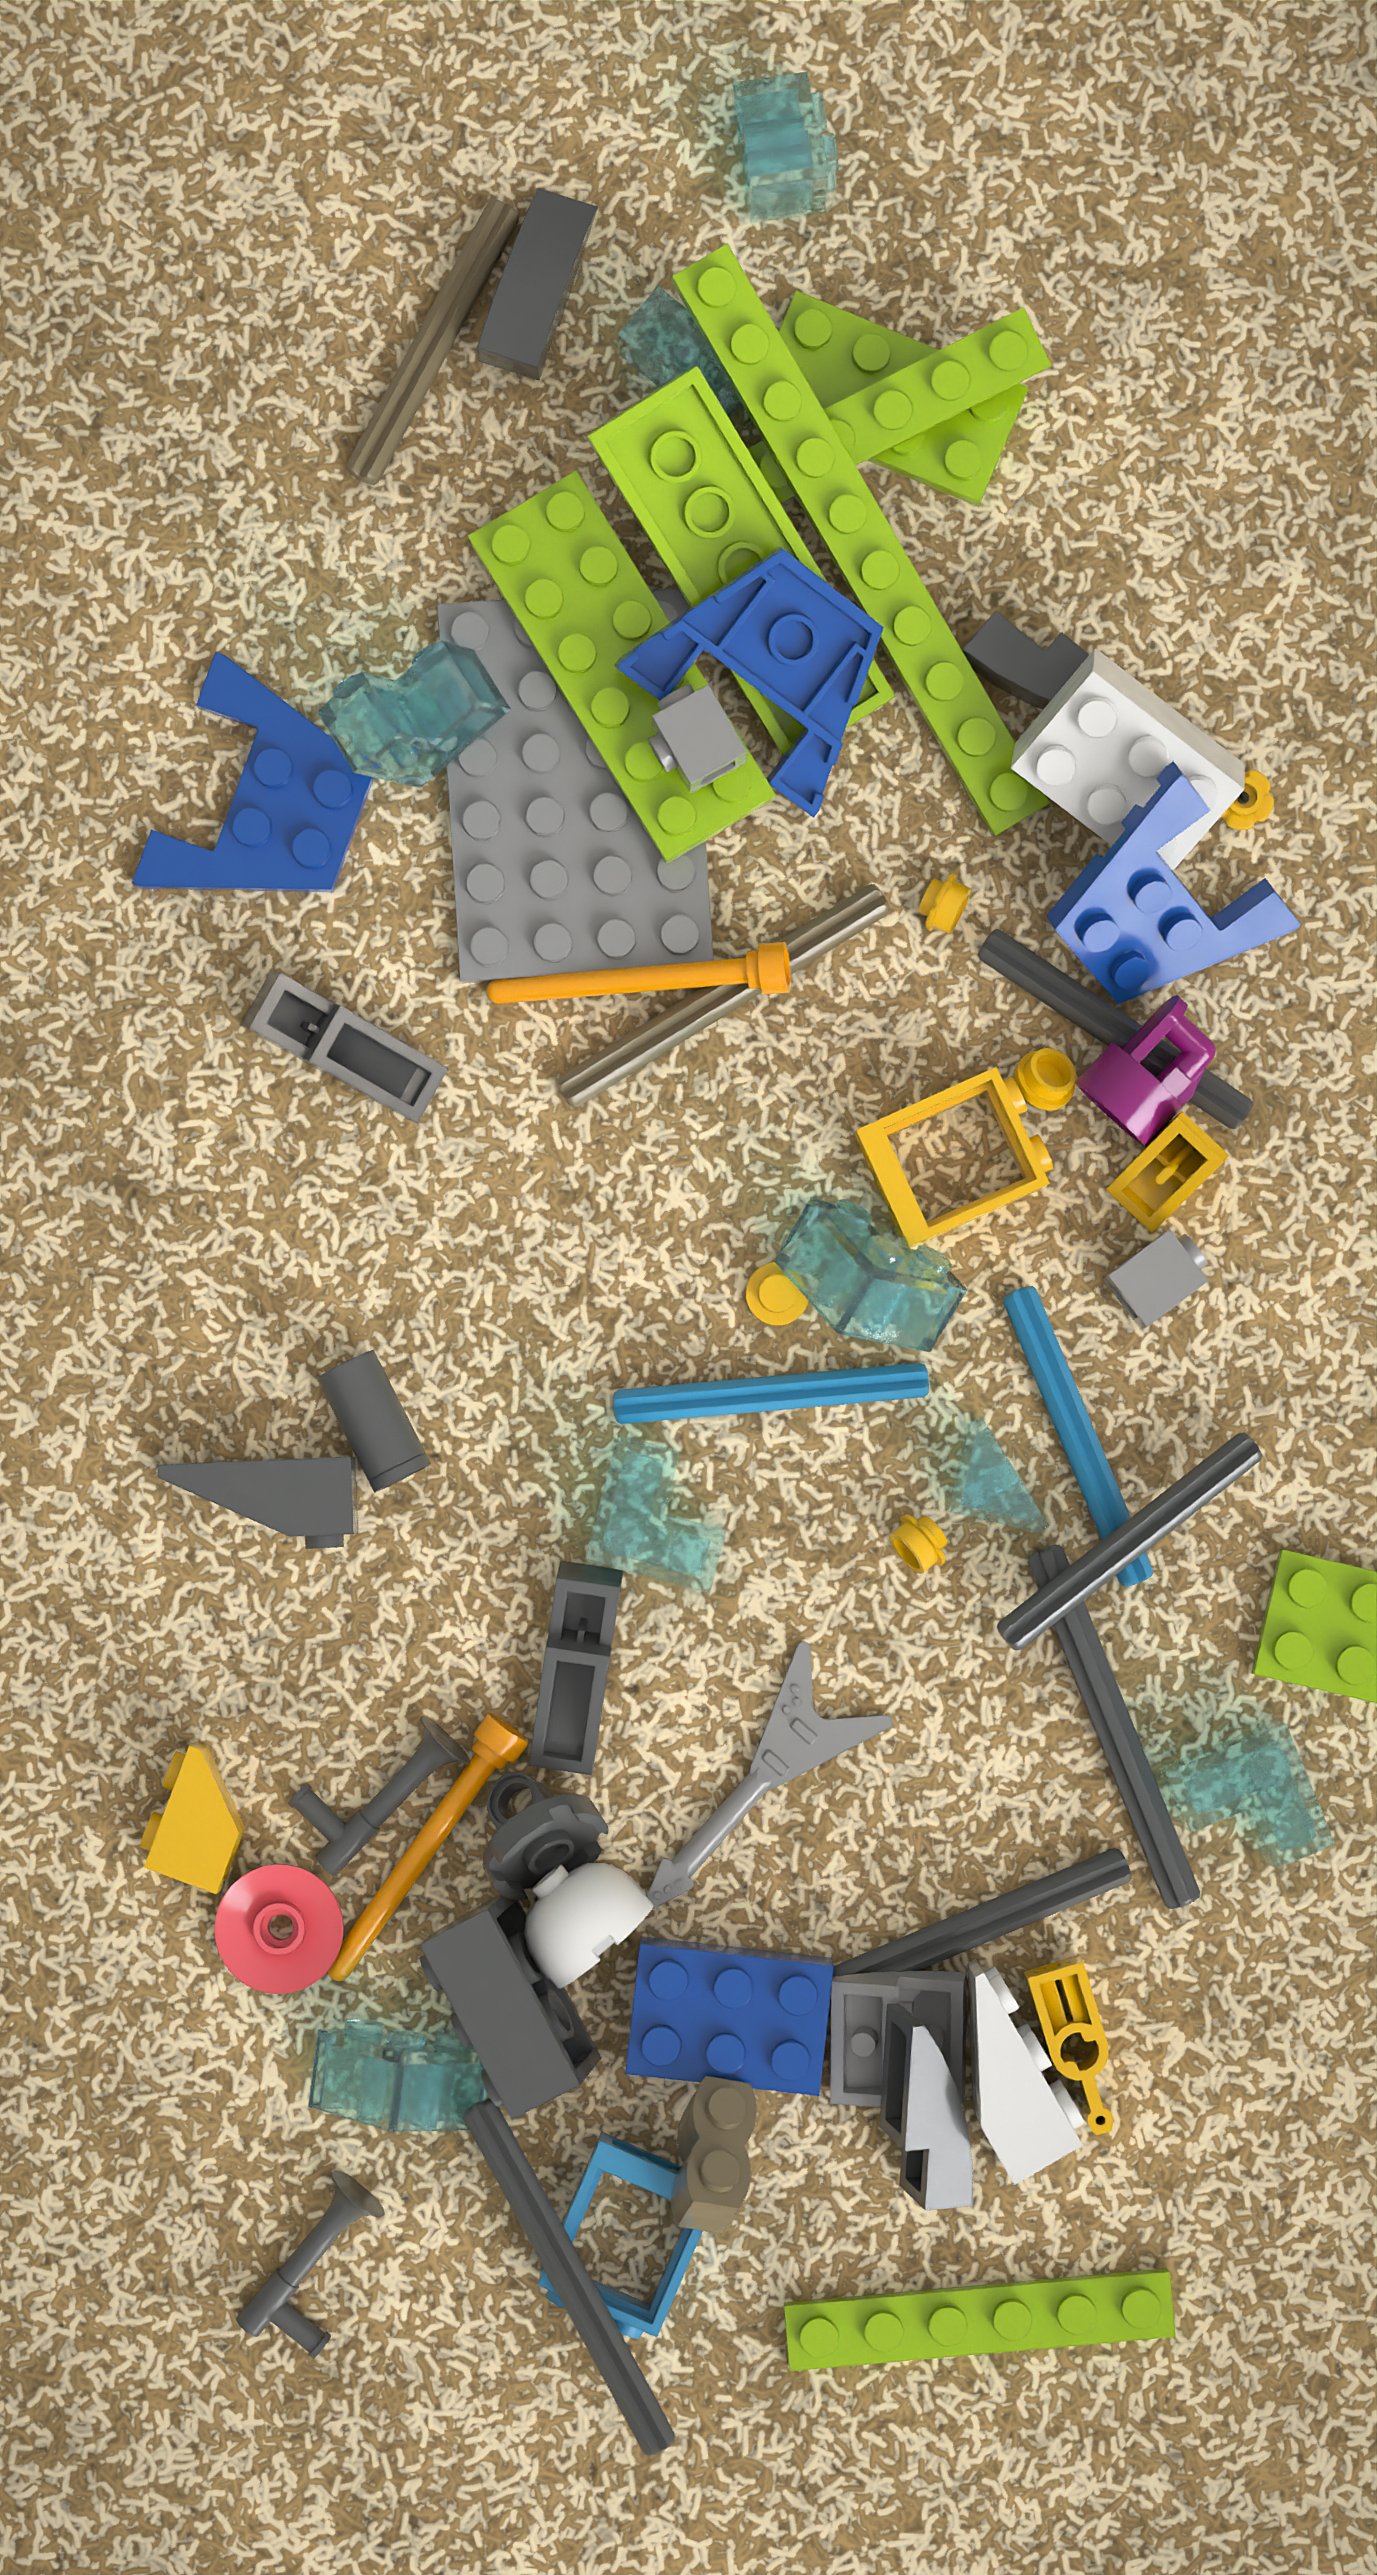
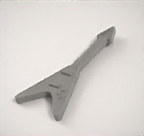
M802 1641L798 1643L751 1762L749 1774L672 1860L668 1858L661 1859L646 1896L653 1904L652 1910L693 1888L694 1884L691 1876L769 1789L777 1788L892 1726V1718L888 1715L824 1719L818 1716L814 1711L812 1702L811 1648L809 1643Z

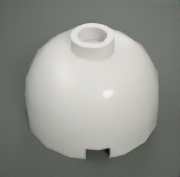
M585 1863L568 1873L560 1864L547 1873L532 1888V1891L539 1899L526 1917L524 1935L528 1952L547 1979H550L558 1989L563 1988L601 1960L598 1956L614 1942L617 1945L620 1944L645 1919L652 1910L653 1904L645 1896L646 1893L639 1884L621 1869L606 1863Z

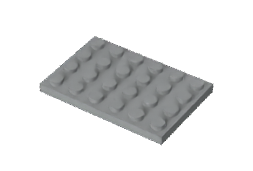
M679 589L651 590L670 623L691 609ZM505 600L437 604L461 984L569 972L714 960L706 841L672 862L665 863Z

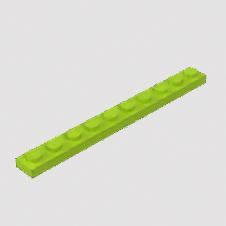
M728 243L673 275L670 281L858 606L884 627L879 639L880 644L992 836L1000 834L1050 804L1044 793L1011 769L1015 745L1012 736Z

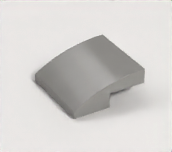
M889 1971L833 1977L831 1987L830 2104L881 2107L887 2004L894 2003L902 2005L925 2025L946 2061L962 2104L965 2096L966 1972Z

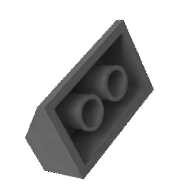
M499 1894L431 1934L420 1944L425 1954L421 1956L420 1961L424 1974L431 1986L436 1991L444 1990L455 2013L451 2014V2022L460 2042L467 2049H475L485 2069L481 2077L488 2096L497 2107L504 2106L511 2120L581 2085L602 2057L565 1987L558 1989L550 1979H547L529 1954L524 1935L527 1915L519 1900L505 1898Z

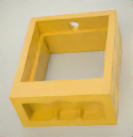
M997 1067L861 1127L854 1133L855 1139L906 1250L1035 1193L1050 1184L1045 1173L1054 1169L1046 1146L1039 1134L1028 1137L1019 1117V1114L1027 1111L1020 1089L1012 1076L1002 1080ZM985 1094L1023 1179L926 1222L888 1137Z

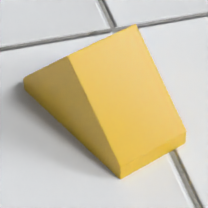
M1182 1111L1164 1127L1107 1187L1106 1191L1144 1227L1153 1233L1229 1155Z

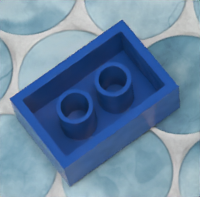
M641 1936L625 2074L701 2083L705 2076L750 2083L753 2089L820 2096L834 1969L832 1958Z

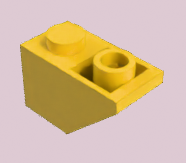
M195 1742L189 1745L186 1754L178 1751L175 1752L162 1786L172 1791L163 1815L157 1812L152 1813L144 1831L140 1848L149 1851L144 1868L217 1894L225 1885L245 1827L209 1747Z

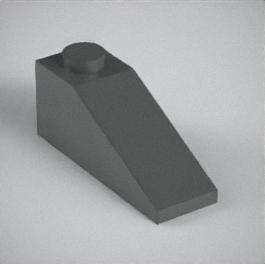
M356 1457L157 1465L158 1478L286 1536H305V1549L344 1547L343 1534H358Z

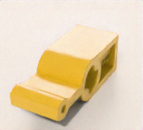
M1077 1955L1024 1971L1023 1974L1046 2051L1052 2063L1066 2078L1079 2081L1085 2099L1082 2114L1090 2129L1096 2135L1112 2131L1113 2116L1107 2106L1101 2101L1094 2078L1106 2066L1109 2056L1108 2042L1084 1962ZM1059 1979L1069 2016H1065L1055 1980ZM1077 2032L1080 2033L1085 2041H1093L1094 2044L1089 2057L1079 2063H1075L1070 2054H1061L1060 2051L1062 2042L1066 2037Z

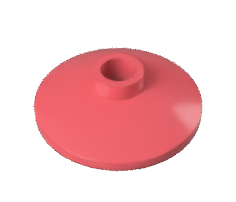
M271 1864L244 1874L228 1889L217 1910L214 1933L217 1949L223 1963L239 1981L257 1991L271 1994H286L309 1987L327 1973L341 1949L344 1923L338 1900L322 1879L298 1866ZM276 1915L289 1917L293 1923L292 1934L284 1939L275 1937L269 1928L272 1917Z

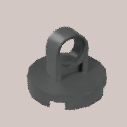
M521 1772L507 1773L493 1784L487 1796V1811L498 1831L493 1835L483 1853V1869L502 1897L517 1901L528 1899L524 1889L533 1888L556 1866L561 1864L569 1873L585 1863H593L602 1851L597 1838L600 1833L608 1834V1825L589 1797L575 1793L552 1796L543 1784L529 1775ZM521 1789H530L532 1795L531 1805L509 1819L507 1805L510 1798Z

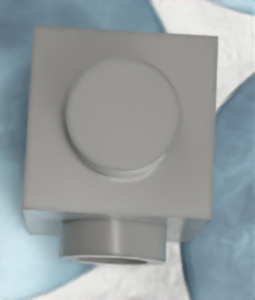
M709 684L696 692L691 685H686L658 702L657 705L661 711L652 716L653 729L656 734L647 740L663 770L667 773L676 768L690 794L746 763L747 751Z
M1169 1229L1102 1279L1138 1327L1144 1329L1209 1281L1201 1271L1208 1262L1188 1235L1183 1234L1177 1239Z

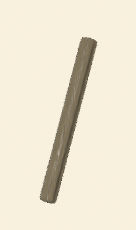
M869 884L777 941H785L787 944L791 974L887 916L890 907L881 890L875 884ZM748 983L703 987L559 1076L557 1086L571 1107H579L762 993L761 988L750 989Z

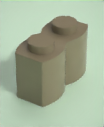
M705 2076L685 2108L677 2133L678 2150L683 2164L674 2179L671 2191V2209L677 2227L722 2234L745 2200L751 2180L750 2160L745 2145L753 2133L757 2117L756 2098L750 2083Z

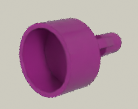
M1178 995L1171 997L1162 1004L1122 1048L1111 1042L1074 1082L1100 1110L1143 1147H1146L1192 1098L1206 1066L1213 1060L1216 1053L1214 1043L1184 1015L1188 1005ZM1165 1036L1181 1052L1155 1078L1140 1062Z

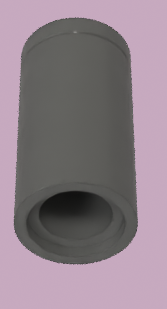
M374 1350L354 1357L317 1378L374 1493L431 1465Z

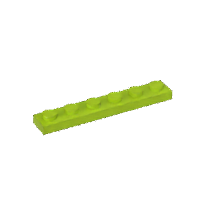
M1023 307L823 410L854 464L857 466L1052 367ZM764 441L747 448L780 504L794 498V493Z
M1168 2268L784 2302L790 2371L1176 2337L1170 2272Z

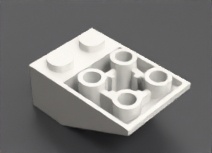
M974 1959L967 1963L973 2110L981 2128L1013 2184L1016 2185L1083 2146L1074 2129L1085 2122L1060 2079L1050 2085L1046 2082L1041 2071L1052 2066L1028 2023L1017 2029L1015 2028L1008 2014L1019 2009L996 1967L994 1966L988 1971L983 1972L977 1960Z

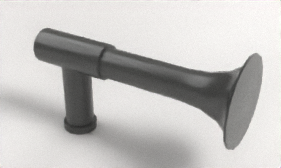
M421 1716L420 1721L424 1727V1732L417 1751L362 1810H358L346 1824L311 1790L312 1787L308 1783L290 1799L288 1804L292 1808L295 1807L329 1841L315 1857L319 1864L330 1874L336 1876L380 1830L379 1827L435 1770L451 1762L459 1761L464 1764H470V1759L464 1749L436 1722L428 1717Z
M338 2170L331 2173L332 2180L335 2183V2194L321 2220L282 2267L275 2270L236 2317L240 2327L254 2337H258L266 2326L272 2322L309 2352L308 2355L313 2359L326 2346L331 2335L327 2331L324 2333L287 2303V2301L299 2288L298 2284L351 2223L364 2216L371 2215L381 2218L385 2215L384 2208L373 2194L350 2175Z

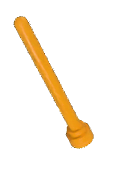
M785 941L760 943L758 950L747 951L746 958L492 980L486 988V994L493 1003L504 1004L748 983L750 989L761 988L763 995L789 993L791 988L790 959Z
M488 1712L473 1733L477 1740L471 1747L475 1754L471 1758L470 1764L466 1765L342 1941L339 1954L331 1968L327 1971L331 1979L343 1981L350 1976L496 1768L503 1770L508 1761L515 1763L530 1743L523 1734L496 1715Z

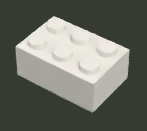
M1096 648L1016 741L1011 769L1113 846L1125 831L1121 823L1135 804L1141 807L1145 806L1160 787L1156 778L1167 765L1174 761L1204 799L1211 811L1157 850L1172 870L1178 866L1245 789V764Z

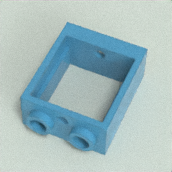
M601 2131L562 2221V2225L572 2243L603 2171L671 2200L673 2182L681 2166ZM682 2227L650 2304L593 2280L621 2334L640 2339L642 2333L645 2332L658 2337L703 2231ZM542 2268L538 2286L548 2290L546 2298L549 2301L565 2309L546 2271Z

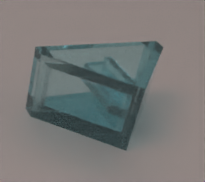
M982 1416L967 1423L946 1512L1037 1533L1049 1527L1048 1522Z

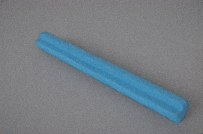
M1026 1286L1007 1294L1004 1297L1003 1304L1101 1540H1103L1129 1520L1131 1516L1038 1292L1033 1286ZM1146 1552L1116 1575L1121 1585L1132 1586L1147 1580L1153 1575V1569Z
M913 1363L620 1389L614 1392L613 1395L614 1416L618 1423L628 1424L922 1398L928 1395L929 1379L926 1365Z

